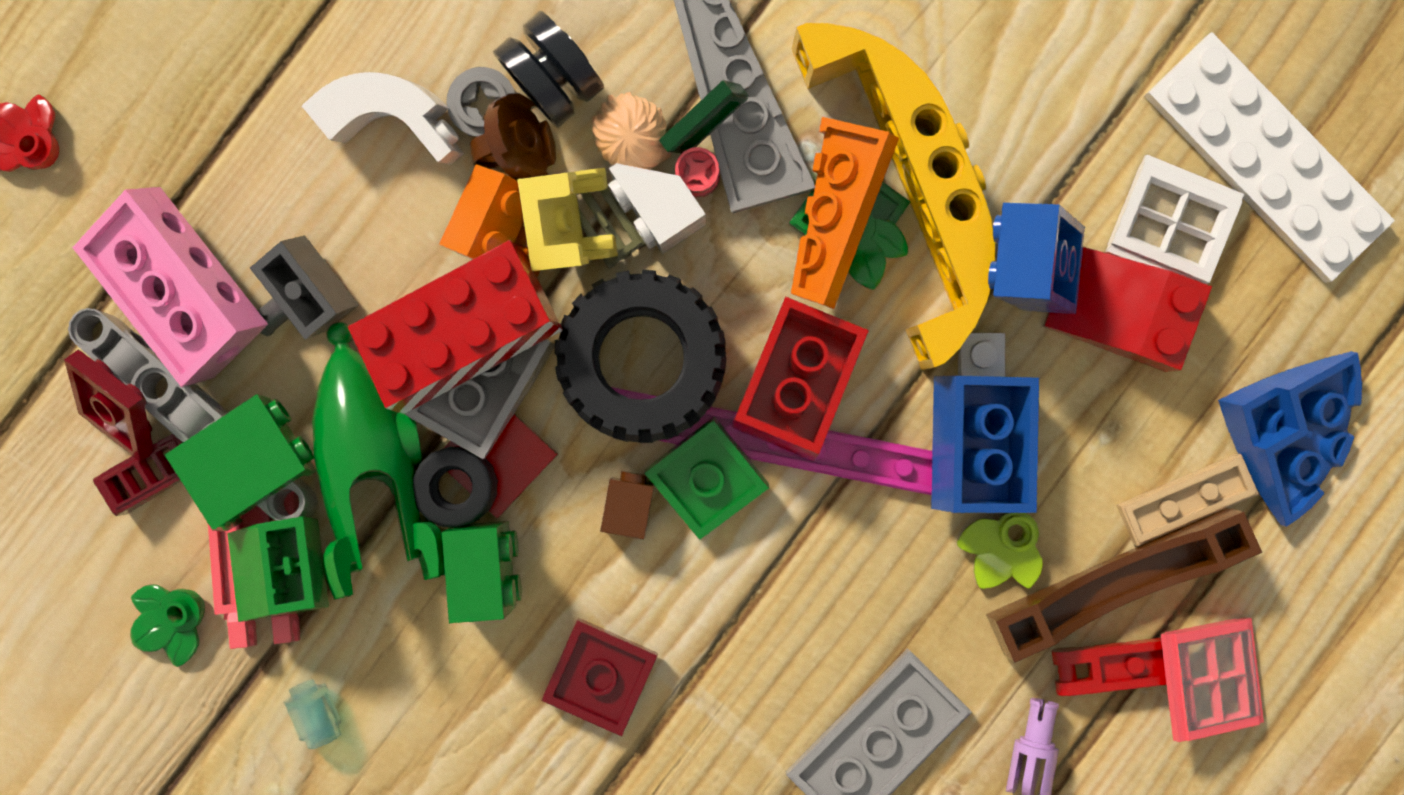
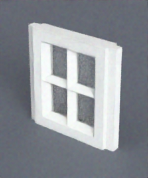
M1145 155L1137 170L1105 253L1166 269L1208 285L1243 202L1244 194L1150 155Z

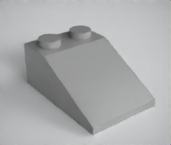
M546 339L405 413V415L476 456L485 459L534 384L555 344Z

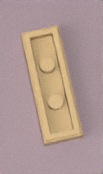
M1234 454L1117 505V508L1133 545L1140 546L1259 494L1242 454Z

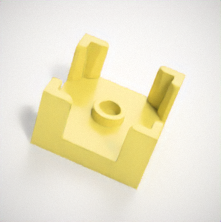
M605 168L517 179L531 271L582 266L589 264V260L618 256L614 235L608 234L583 238L577 194L607 189Z

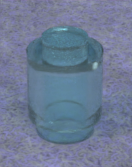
M311 679L289 689L291 696L284 701V705L299 741H305L308 749H315L341 736L339 729L341 719L326 683L316 685L314 679Z

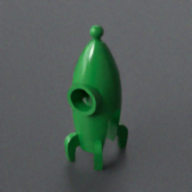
M343 322L332 324L326 332L328 342L335 346V350L324 368L318 386L312 418L313 452L326 513L336 539L330 542L323 555V568L334 600L353 595L351 573L360 572L363 569L350 503V489L355 484L364 480H377L390 488L394 498L407 561L419 559L424 580L445 575L441 530L433 523L421 522L420 511L416 506L413 492L415 467H418L422 462L416 422L405 414L384 407L361 355L356 350L351 349L349 345L353 338L347 327L349 325Z

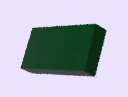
M722 80L662 136L659 141L666 151L682 154L690 148L697 147L746 102L749 95L741 84Z

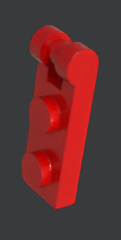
M1161 638L1077 648L1063 647L1051 650L1053 665L1058 666L1059 679L1055 680L1056 694L1058 696H1076L1167 685ZM1087 663L1089 677L1077 678L1075 664Z

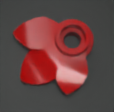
M39 94L34 96L28 102L25 109L9 102L0 103V171L12 172L21 166L31 170L45 169L52 166L57 160L60 148L51 132L56 118L55 111L51 103Z

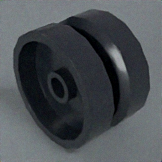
M539 11L523 25L524 35L536 51L534 54L520 40L511 37L493 51V54L523 92L535 103L537 108L555 127L559 128L575 114L572 101L561 87L565 85L573 95L586 102H589L605 87L585 54L565 31L561 30L543 11Z

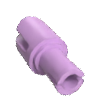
M1030 698V710L1025 736H1020V739H1015L1006 792L1015 793L1019 783L1023 755H1028L1022 783V795H1034L1041 759H1046L1040 795H1051L1059 749L1051 742L1056 713L1059 708L1058 703L1052 701L1045 703L1043 717H1041L1044 699Z

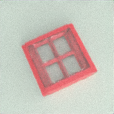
M1234 618L1161 634L1173 741H1192L1264 723L1252 618Z

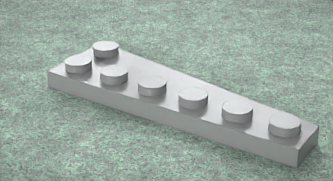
M674 0L700 99L702 100L722 80L741 84L749 95L748 100L710 134L732 214L814 191V181L730 0Z

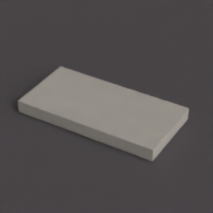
M907 648L786 771V775L806 795H891L972 711Z

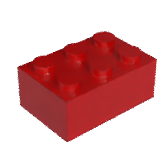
M785 296L738 409L732 428L814 461L821 451L869 330Z

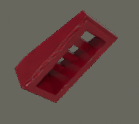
M174 434L153 444L154 452L141 462L131 456L93 479L95 486L115 516L129 514L181 482L163 454L167 449L171 451L183 443ZM151 459L154 460L164 476L160 481L148 463ZM137 469L147 486L146 489H141L131 471ZM118 479L121 480L122 484L124 485V487L126 488L127 492L129 493L130 498H128V496H127V494L125 493L124 489H123L122 486L120 485Z

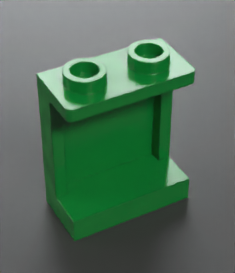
M256 394L165 454L212 531L231 530L243 522L240 518L242 515L301 476H311L317 472L311 462L314 459L313 450L303 437L298 436L296 438L287 425L291 421V417L278 399L272 401L268 397Z

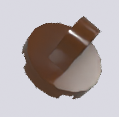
M508 93L488 105L484 116L485 134L474 138L470 142L474 167L476 164L489 169L501 167L508 176L515 180L549 174L546 172L547 168L554 165L556 161L555 140L547 120L539 122L536 115L531 111V109L537 107L532 100L520 93Z

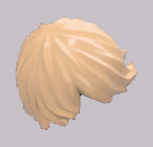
M631 92L621 93L617 97L608 95L607 102L602 103L601 109L592 117V132L596 137L595 145L598 147V152L611 165L618 163L651 170L670 158L671 152H667L659 141L666 134V121L662 110L646 98L633 96Z

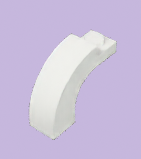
M364 72L344 76L321 88L302 105L308 115L331 141L347 143L373 120L385 116H396L410 127L437 162L452 165L464 154L456 144L460 138L454 129L443 119L437 121L449 107L426 88L396 76L377 72Z

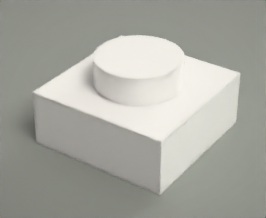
M970 333L958 350V376L1005 377V333Z

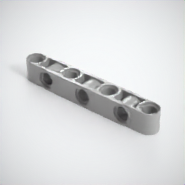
M86 308L75 313L69 321L68 331L73 342L94 361L96 359L103 361L125 385L131 383L136 386L146 398L147 404L145 409L182 442H185L229 413L196 383L181 387L142 336L130 329L119 318L96 309ZM102 322V334L94 341L92 336L93 328L96 324ZM165 377L168 388L165 395L158 398L155 391L156 385ZM298 478L257 506L276 521L301 516L311 518L317 510L318 500L312 488ZM294 491L298 495L300 502L297 511L290 515L285 510L284 500L287 494Z

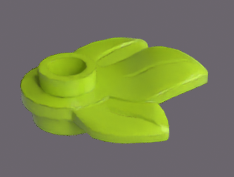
M1005 513L998 520L978 519L964 529L957 541V546L960 549L977 554L974 559V575L976 583L981 589L998 586L1011 576L1022 586L1031 588L1042 571V557L1035 546L1039 537V529L1035 520L1027 513ZM1016 524L1020 525L1023 531L1022 536L1018 540H1011L1008 536L1010 527Z

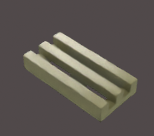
M607 187L606 190L599 192L631 238L632 242L626 246L591 193L580 194L607 235L612 234L615 236L618 256L603 259L608 268L611 269L618 262L626 259L633 252L640 250L646 245ZM579 208L581 227L588 237L598 236Z

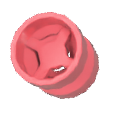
M694 147L684 151L678 157L675 165V174L682 178L695 198L712 194L720 181L719 163L715 155L707 149Z

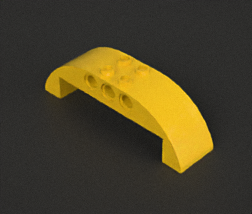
M805 23L796 27L791 50L807 89L856 70L879 129L890 132L899 138L892 161L907 198L911 201L910 205L953 308V311L908 328L905 331L921 370L942 365L960 349L976 327L988 301L990 293L988 284L989 267L991 262L995 261L992 219L982 192L986 190V182L977 164L971 165L965 150L969 148L966 131L960 122L954 123L942 95L927 74L901 50L882 38L852 27L830 23ZM915 125H921L926 128L929 136L919 133ZM932 165L941 167L946 174V179L937 176L933 171ZM950 205L960 210L962 221L955 219L951 215Z

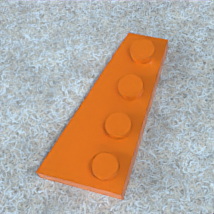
M822 117L819 130L820 133L824 134L821 153H815L812 171L817 173L814 196H808L805 214L809 217L807 235L800 238L791 294L834 309L899 138L887 131Z

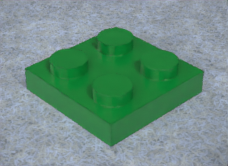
M715 416L648 466L644 473L699 540L769 489L768 481Z

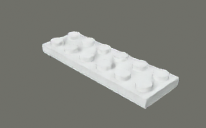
M1213 32L1203 38L1144 95L1234 190L1244 194L1243 199L1324 283L1332 282L1395 221Z

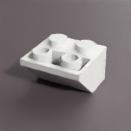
M618 163L609 168L613 177V181L608 184L611 193L625 213L633 209L638 217L633 222L635 229L649 250L657 245L661 253L664 254L706 226V214L680 176Z

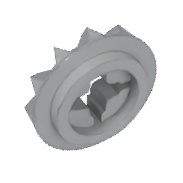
M475 67L464 71L455 78L448 90L446 102L449 107L448 114L453 123L469 136L478 137L485 134L484 117L477 108H470L468 106L478 100V86H481L488 99L496 100L508 93H515L512 84L502 73L487 67Z

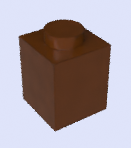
M621 471L620 478H610L600 532L645 539L655 488L654 484L646 483V475Z

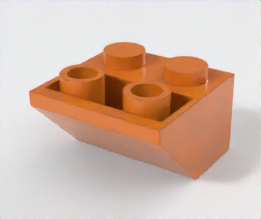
M476 164L439 245L473 260L511 240L525 252L530 262L518 181L504 173ZM541 270L534 271L537 277Z

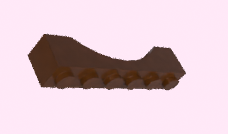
M1226 508L986 614L1003 654L1016 663L1058 644L1081 627L1121 606L1173 585L1223 571L1261 554L1262 550L1245 512Z

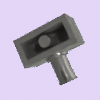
M305 235L280 241L250 267L251 271L272 296V299L257 310L268 323L260 332L265 336H271L278 327L289 319L303 338L308 339L326 332L329 326L339 322L359 306Z

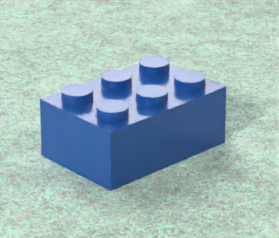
M1003 202L1002 215L995 217L993 225V239L995 243H999L997 261L991 262L988 273L989 288L994 289L993 296L1023 311L1076 314L1085 226L1059 204Z
M934 376L931 509L951 513H1037L1039 378Z

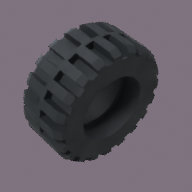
M642 269V274H630L629 270L616 273V278L604 281L602 278L593 283V289L584 296L580 294L572 302L574 307L569 315H564L560 323L563 331L560 333L559 340H555L554 354L557 356V366L555 367L557 380L562 386L563 395L567 402L578 413V416L601 433L625 442L654 443V441L663 439L668 440L678 436L679 433L699 422L716 400L726 370L727 357L724 332L719 326L718 317L712 306L709 307L704 302L703 296L695 288L692 287L690 289L683 285L681 279L670 274L668 277L656 275L654 270ZM641 316L651 317L668 325L678 336L684 354L683 367L674 385L665 393L644 400L625 397L612 389L602 374L599 359L602 343L609 331L626 319Z

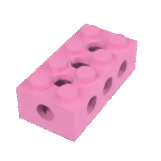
M161 187L125 189L72 247L181 387L215 378L268 325Z

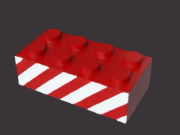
M511 240L347 326L384 407L402 414L421 406L563 331L535 272L531 271V265L525 252Z

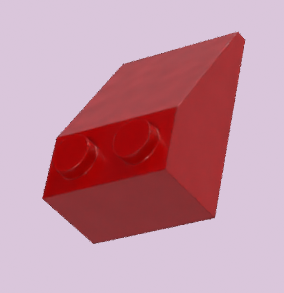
M1083 247L1076 314L1048 312L1043 327L1163 372L1181 371L1212 286L1166 269Z

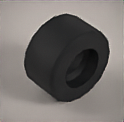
M448 447L431 453L419 464L413 477V492L418 510L428 521L441 527L460 528L479 520L491 509L497 496L498 479L493 465L487 458L482 459L462 447ZM452 469L465 472L472 482L470 497L460 504H452L446 501L439 491L441 477Z

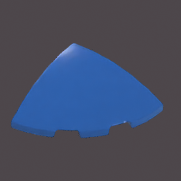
M1351 351L1286 370L1241 388L1218 400L1226 426L1238 454H1242L1258 492L1282 526L1287 527L1318 502L1324 495L1320 485L1332 467L1343 466L1354 440V435L1350 434L1347 430L1351 410L1354 406H1360L1362 402L1361 366L1357 352Z

